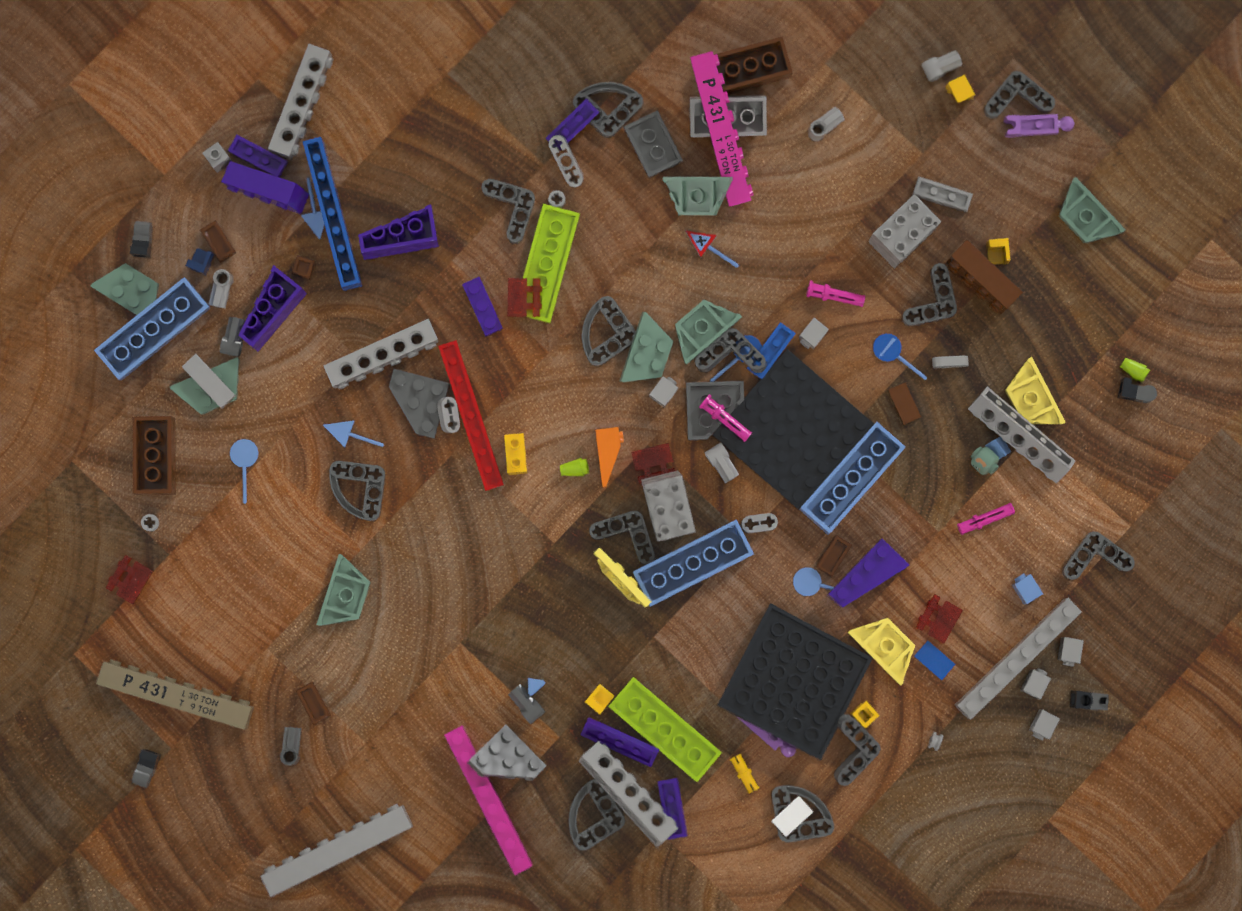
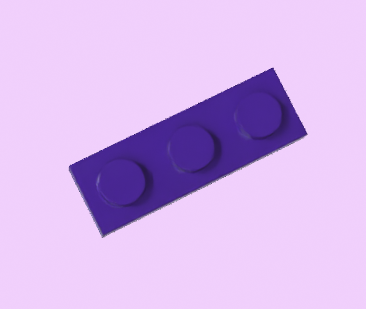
M586 98L546 137L547 141L549 142L555 135H561L569 143L600 112ZM554 139V148L558 147L561 150L560 145L563 144L562 141Z
M236 135L228 149V152L276 177H280L288 163L286 160L239 135Z
M480 277L463 283V288L485 336L502 330V325Z
M678 778L658 781L663 812L667 817L670 816L676 822V827L678 828L668 839L687 837L688 833Z

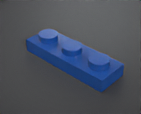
M780 322L759 350L766 360V369L761 373H755L749 367L746 369L758 378L763 379L796 333ZM754 358V364L761 366V362Z

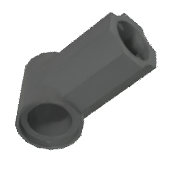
M229 317L225 336L221 340L220 353L240 356L243 340L238 335L245 320Z
M521 684L508 694L530 724L545 713L541 705L529 695Z
M284 728L280 760L285 765L294 766L299 762L302 728ZM292 751L295 758L292 762H287L285 756L288 752Z

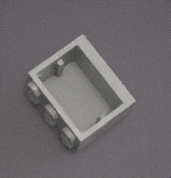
M914 194L872 234L868 242L895 269L936 230L941 221Z
M678 470L641 480L657 541L696 532L683 478Z

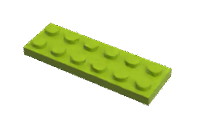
M543 204L513 314L551 323L580 213Z
M634 677L608 706L696 782L700 780L722 753Z

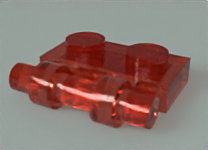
M508 278V317H527V310H532V317H540V310H542V303H540V293H542L540 278H533V286H527V278ZM527 293H533V303H527Z
M669 443L631 452L635 470H644V475L637 477L639 484L642 483V479L675 471V468L667 469L666 466L667 463L673 462ZM660 465L661 471L650 473L649 468Z
M125 555L122 561L118 562V568L113 576L109 577L106 589L112 592L114 587L118 586L119 590L116 595L134 604L154 571L137 561L133 567L129 566L128 564L132 558ZM124 571H127L128 575L124 582L120 581L119 579Z
M934 594L932 599L928 600L927 608L923 615L919 616L916 628L923 631L925 625L929 626L930 629L927 635L944 644L963 610L948 601H945L941 607L938 605L941 597ZM935 610L939 613L933 622L929 618Z

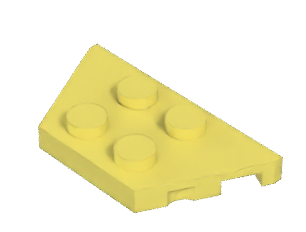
M1030 357L1005 389L1011 404L1031 424H1064L1065 420L1033 358Z
M601 548L594 552V555L599 558L597 562L600 565L601 571L628 600L634 601L637 604L641 603L645 608L651 603L637 587L638 583L631 576L628 578L625 575V570L619 563H614Z
M889 618L847 632L899 685L903 684L915 645Z

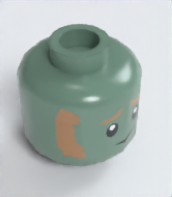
M989 447L977 448L970 457L972 459L971 465L981 475L988 473L992 475L999 468L997 465L999 457Z

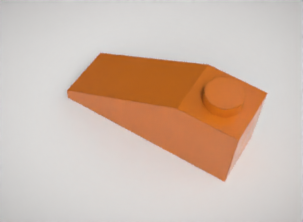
M618 427L595 430L602 488H606L621 448L620 443H624L623 431L619 432Z

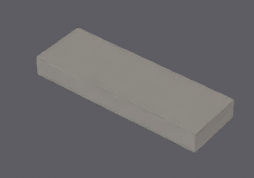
M918 177L912 196L915 194L918 198L965 213L968 211L973 195L972 193L922 177Z
M197 354L182 366L221 409L236 396Z

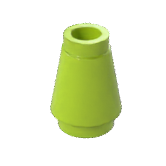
M1125 358L1120 366L1136 382L1140 381L1142 383L1150 372L1147 365Z
M579 458L560 465L561 476L584 477L585 474H589L587 459Z

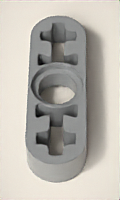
M561 135L553 136L549 141V148L567 184L571 187H578L584 180L583 173L566 139ZM554 139L562 141L563 144L560 145L562 151L565 148L567 150V152L562 153L559 157L557 153H559L560 150L558 147L554 148ZM563 156L571 158L572 163L570 166L562 165L561 158ZM573 166H575L576 169L572 171L574 175L580 176V178L578 179V183H576L575 181L571 182L570 178L572 177L571 172L566 173L565 170H569Z

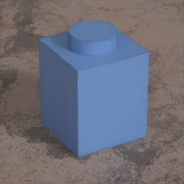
M1023 573L1014 579L1015 583L1012 584V587L1023 604H1028L1043 594L1031 574L1025 576Z

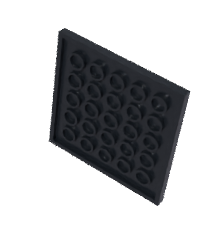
M787 349L769 369L763 379L748 393L744 401L731 413L733 418L752 432L748 439L744 442L723 423L712 436L799 510L874 423Z
M770 603L717 706L821 761L838 728V719L845 714L873 658Z

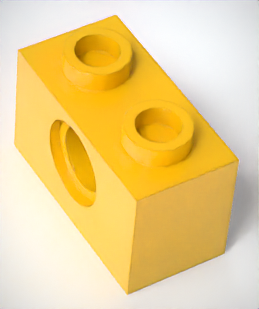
M524 433L504 435L508 475L527 473Z

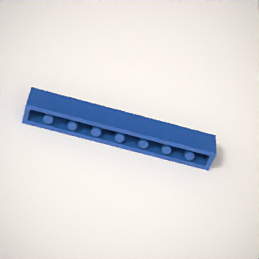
M321 137L303 141L341 288L343 291L361 287V279L324 141Z

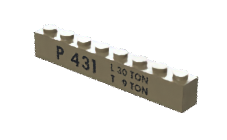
M110 659L109 662H103L96 682L98 685L245 730L248 728L254 709L253 706H250L249 701L239 699L238 702L233 701L230 695L221 693L220 696L213 694V690L203 687L202 690L194 689L195 685L187 682L181 685L176 683L177 679L168 676L162 679L157 677L158 673L147 670L146 673L139 672L140 668L128 665V668L120 666L121 662Z

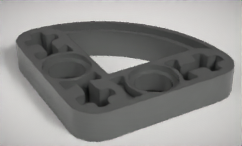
M615 82L593 84L581 90L573 98L575 109L578 107L577 100L586 98L600 112V118L598 120H591L589 123L605 138L613 137L643 107V98L638 92L626 85ZM601 92H616L627 96L609 115L589 97ZM631 99H633V100L639 99V100H638V104H639V105H638V106H637V105H633V106L630 108V110L633 111V112L630 113V111L628 110V108H626L624 105H626L627 107H629V106L631 105ZM619 111H624V112H626V114H627L626 119H624V120H619V119H617V117H616L617 112H619ZM611 118H613L616 123L612 126V132H604V126H610L613 123Z
M609 296L602 297L591 307L582 328L583 349L588 361L595 367L602 366L631 346L633 340L626 339L623 341L625 346L622 347L620 341L616 339L617 337H620L621 340L625 337V332H628L629 334L633 333V339L636 332L615 300ZM604 301L612 303L610 305L612 311L617 309V312L612 313L610 317L607 316V314H610L609 310L602 308ZM600 311L616 334L592 350L590 345V328L595 316ZM615 316L623 318V323L620 326L613 324L612 319ZM610 342L618 344L616 352L608 350L607 346ZM604 347V350L609 355V357L606 358V355L604 354L600 358L601 362L598 363L597 360L592 361V359L594 358L593 354H601L603 352L601 348Z
M345 461L333 462L329 470V479L332 492L339 504L350 514L363 520L375 521L380 517L386 478L385 470L378 465ZM340 464L341 468L348 469L347 465H351L349 468V477L346 476L347 472H340V474L337 475V472L334 471V468H337ZM355 467L363 469L361 477L353 476L352 471ZM366 468H370L369 472H376V469H379L382 476L375 480L374 476L368 475V479H365L367 474ZM338 479L366 482L363 511L355 508L347 501L340 489ZM372 488H377L380 492L379 497L376 499H372L369 496V491ZM368 500L379 502L378 506L374 504V510L377 511V514H374L372 518L367 514V510L371 509V504H367Z
M595 779L587 782L579 790L569 812L570 834L575 846L581 851L593 847L621 829L625 824L624 815L608 793L601 796L598 800L595 799L598 796L597 792L590 790L593 782L599 784ZM602 786L599 787L600 792L603 793L605 790ZM589 793L604 818L579 833L577 829V812L581 801ZM605 798L609 799L612 803V806L607 810L602 809L600 802ZM614 808H616L617 811L614 812L615 816L622 818L620 820V825H612V816L609 815L607 817L605 813H609ZM599 825L603 826L606 830L605 834L601 837L596 836L594 833V829ZM591 830V834L596 841L592 842L591 838L587 841L586 847L579 845L580 837L587 838L589 836L587 832Z
M780 785L772 790L771 797L775 817L780 809L788 806L780 805L776 807V803L780 804L779 798L775 797L779 789L786 793L783 796V803L788 802V805L791 803L789 794L800 795L810 800L823 817L803 821L798 825L797 833L799 837L795 838L796 834H790L789 838L786 839L785 836L781 835L782 832L777 827L778 836L782 841L794 842L824 837L833 832L834 823L826 805L815 794L804 788L792 785ZM824 821L830 825L827 832L819 829L817 830L818 834H815L813 823H816L817 827L822 826ZM805 824L811 827V833L807 836L802 835L800 831L801 827Z

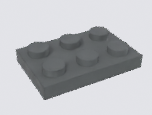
M658 110L624 126V130L648 178L683 162Z

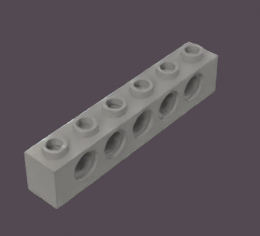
M308 44L269 144L268 150L271 153L292 160L293 156H297L300 147L298 145L299 140L305 136L306 122L312 118L313 110L311 109L313 104H317L320 93L318 91L320 86H324L327 78L325 73L327 68L330 69L333 63L330 51ZM313 65H320L318 71H311ZM313 82L312 88L305 89V83ZM301 99L307 100L304 106H298V101ZM293 117H300L297 124L291 123ZM292 134V140L284 141L285 135Z
M426 319L324 365V369L332 387L340 390L349 386V382L353 380L358 382L365 379L366 375L371 372L376 374L383 371L384 366L389 364L391 366L397 365L402 362V358L407 356L412 358L419 354L418 351L422 349L430 350L436 347V343L439 340L430 320ZM420 335L422 342L420 344H413L412 339L414 336ZM398 343L405 345L402 352L395 351V346ZM386 351V359L379 360L377 358L378 353ZM363 359H369L370 361L369 366L366 368L360 367V362ZM348 366L351 367L352 373L349 376H344L342 373L343 369Z
M986 387L968 408L975 417L983 421L989 429L995 431L1003 441L1014 447L1020 455L1027 458L1034 467L1040 469L1048 479L1053 480L1056 484L1075 463L1071 456L989 387Z
M598 741L581 756L579 762L657 848L678 829L676 822L670 816L667 817L664 814L661 805L654 802L649 797L648 791L636 783V778L623 769V764L620 760L613 758L606 745ZM599 761L606 762L607 768H602L599 765ZM612 775H617L621 782H614ZM625 790H631L634 797L627 796ZM638 804L645 805L647 811H641ZM652 819L659 820L660 826L653 825Z

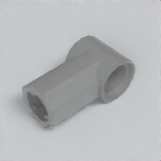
M955 50L939 58H931L921 65L929 82H932L944 76L945 73L961 67L962 62L959 53Z
M834 107L821 118L813 121L808 130L809 138L813 141L822 140L827 133L845 120L841 111ZM813 128H820L822 130V133L816 134L813 131Z
M220 269L213 275L214 283L209 305L226 309L230 287L233 284V276L228 271ZM226 274L228 279L225 283L221 284L219 278L221 275Z
M721 442L704 452L724 483L731 481L739 475Z

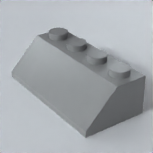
M728 96L730 103L726 104L728 111L732 110L734 121L731 124L733 129H737L738 136L767 135L766 96ZM689 97L691 137H710L701 98Z

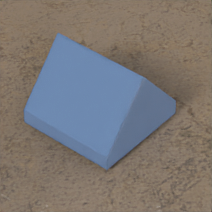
M1001 437L985 445L999 459L1011 453L1008 445Z
M528 678L529 695L535 694L546 682L544 680Z

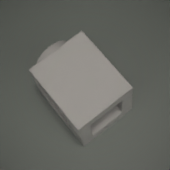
M218 142L203 152V155L216 172L222 170L232 161Z
M813 318L798 338L801 339L800 343L804 347L814 349L829 329L816 318Z
M662 377L649 394V397L665 408L678 390L677 382L670 377H667V379Z
M1061 637L1057 660L1063 661L1062 665L1073 667L1074 663H1080L1084 640Z
M1039 668L1030 670L1020 690L1036 699H1041L1051 678L1047 677V672Z
M1039 709L1029 728L1030 731L1034 732L1032 736L1041 741L1044 738L1050 740L1060 718Z

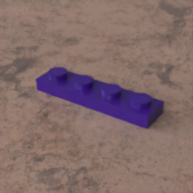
M588 717L581 736L596 743L599 741L608 748L649 767L652 766L659 751L658 748Z

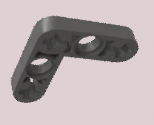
M1015 71L1009 75L984 108V113L990 119L997 118L1016 94H1019L1042 113H1048L1054 108L1055 99L1025 74ZM1019 77V78H1020V80H1019L1020 83L1014 84V83H1013V81H1014L1013 78ZM1026 82L1027 85L1021 90L1020 88ZM1027 88H1034L1036 95L1034 97L1028 96L1026 93ZM1002 90L1008 91L1010 98L1007 100L1002 99L1000 92ZM1042 94L1041 98L1036 102L1035 100ZM1049 100V106L1043 107V101ZM998 101L1000 103L996 108L998 113H990V107H993Z
M486 179L482 183V191L485 196L515 205L507 230V238L513 244L520 243L525 236L534 207V193L528 189L498 180ZM490 183L493 184V187L496 189H499V186H502L500 189V196L497 195L498 192L495 190H491V192L489 193L487 188L485 187L489 186ZM505 189H512L514 191L513 197L505 198L503 196ZM526 194H529L530 199H532L527 201L526 208H529V211L525 208H518L519 205L523 207L524 200L522 197H525ZM518 212L526 214L524 221L519 222L516 220L515 217ZM516 225L524 226L523 229L519 227L518 234L521 236L513 239L510 233L515 232Z
M938 263L930 271L936 303L907 309L902 315V321L905 325L916 326L948 319L956 313L957 305L948 268L944 264ZM937 268L940 271H944L941 275L942 281L946 279L947 282L936 284V281L939 282L940 280L939 275L934 273L937 271ZM946 286L949 290L948 295H940L938 292L939 287ZM946 304H948L949 307L953 308V310L950 311V314H948L947 311L941 312V316L938 317V309L936 306H939V310L944 309L946 307ZM925 309H933L935 313L934 317H925ZM917 310H921L920 316L922 318V321H920V317L914 318L913 322H911L910 319H906V317L909 315V312H911L912 315L919 314Z
M734 328L726 330L695 359L696 367L700 372L704 373L712 370L732 351L755 373L763 372L766 369L767 363L764 356ZM730 335L736 337L737 341L739 342L738 345L734 340H730ZM717 346L724 348L723 352L719 355L713 353ZM742 347H749L750 352L747 355L740 353ZM754 356L758 362H761V366L755 365L751 358ZM701 361H707L708 365H702Z
M630 511L591 525L589 532L591 537L596 540L629 531L639 562L647 565L654 561L655 553L640 512ZM633 514L636 517H640L637 525L631 522L627 523L629 528H625V522L622 517L626 516V520L631 519ZM614 520H619L622 523V527L618 531H614L611 528V522ZM608 522L610 534H606V530L601 532V536L592 533L595 530V526L604 528L605 525L603 523ZM639 532L644 533L646 536V540L643 543H637L635 540V535ZM648 543L649 547H646L647 553H651L652 556L649 557V561L646 562L645 559H641V556L643 555V550L640 549L638 551L637 547L644 546Z
M1093 531L1088 533L1064 565L1062 574L1068 580L1077 579L1095 554H1098L1122 572L1133 569L1135 561L1123 549L1099 532ZM1097 536L1096 541L1098 544H1092L1090 549L1083 547L1084 544L1088 546L1091 543L1090 537ZM1107 546H1111L1114 549L1112 557H1108L1104 553ZM1084 550L1087 552L1088 558L1086 561L1078 559L1079 551ZM1119 552L1121 553L1119 556L1121 559H1128L1129 567H1122L1123 563L1120 560L1113 561ZM1076 563L1082 565L1081 568L1077 566L1074 569L1076 575H1068L1069 571L1067 568H1072Z
M849 714L842 715L838 719L837 724L839 729L857 748L834 772V779L842 786L849 785L878 756L881 750L879 743ZM847 721H848L849 724L853 727L852 730H850V729L846 726L845 723H846ZM858 732H863L862 739L856 741L855 735ZM866 743H869L872 746L873 749L871 751L865 745ZM861 758L860 765L853 766L854 760ZM843 773L846 775L844 779L841 776Z

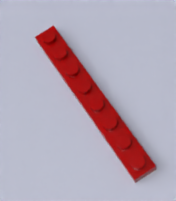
M457 340L440 345L438 347L485 491L504 486Z

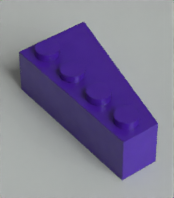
M232 161L229 162L221 181L227 186L226 189L231 192L237 193L240 191L246 197L252 199L256 197L266 204L271 203L281 209L290 210L300 215L309 196V193L297 183Z
M431 204L417 212L413 211L405 217L394 219L391 223L384 226L380 225L358 235L361 254L364 260L439 247Z
M273 265L268 280L265 281L263 290L259 298L257 297L254 303L255 306L252 312L249 313L238 336L259 352L307 293Z
M880 539L827 595L840 608H843L910 565L887 542Z

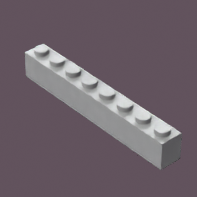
M1064 598L954 705L967 719H972L1082 611L1069 598Z
M398 804L387 808L388 813L381 816L379 812L369 817L370 822L363 824L361 821L352 826V831L346 833L343 830L335 834L336 839L332 841L325 839L317 843V848L311 850L309 847L299 852V857L293 859L291 856L283 860V865L277 868L275 865L264 869L265 874L261 875V878L270 897L413 827L404 805L399 807Z

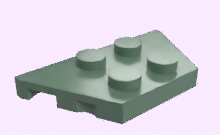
M663 177V182L667 184L670 190L669 195L675 203L678 215H717L733 180V177Z
M1076 177L1072 180L1059 217L1084 244L1118 235L1126 230Z
M126 263L90 285L136 315L157 299L159 288L157 282Z
M701 301L675 324L684 363L686 365L690 363L726 330L738 322L742 316L728 311L721 306H716L709 301Z
M646 312L641 314L619 382L659 378L663 375L673 340Z
M238 357L211 368L236 395L229 403L236 401L238 397L237 384L240 364ZM192 377L170 386L173 392L201 415L219 408L216 402Z
M341 554L338 555L317 621L318 626L358 620L363 610L371 582Z

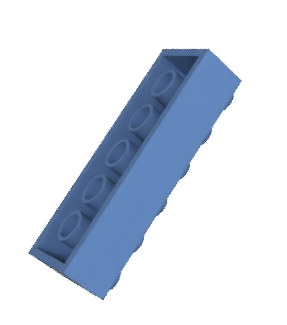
M184 277L94 351L118 380L122 381L211 308Z
M876 422L799 510L827 535L830 534L905 449V446Z
M735 520L633 571V575L644 595L651 601L649 604L651 607L754 555L738 521Z

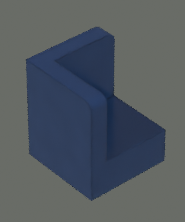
M197 248L192 260L188 259L185 266L192 271L206 276L215 255L210 251L207 252Z

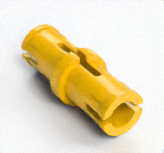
M741 753L736 755L739 763L735 756L731 758L730 761L738 772L737 777L741 778L748 794L752 793L753 789L754 791L759 789L751 774L752 770L748 769Z

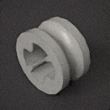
M557 190L551 192L548 198L550 206L562 208L565 204V195ZM555 195H559L562 202L559 201V204H555V201L551 200L555 198Z
M147 514L141 519V526L146 531H155L159 526V519L153 514ZM149 517L155 521V525H152V528L145 525V521H148L147 518Z
M933 732L928 748L933 747L935 751H938L943 735H937L936 732Z

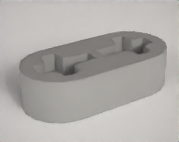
M968 356L932 358V368L969 366Z
M443 397L437 403L441 429L446 433H455L460 428L457 403L452 397ZM449 403L450 407L445 408L444 404ZM453 422V426L448 427V423Z
M772 513L750 515L742 520L741 527L746 533L771 531L776 528L778 520ZM767 517H770L771 520H774V523L771 524V527H768L767 524L761 525V521H766ZM748 519H751V522H758V525L753 526L752 530L745 527Z

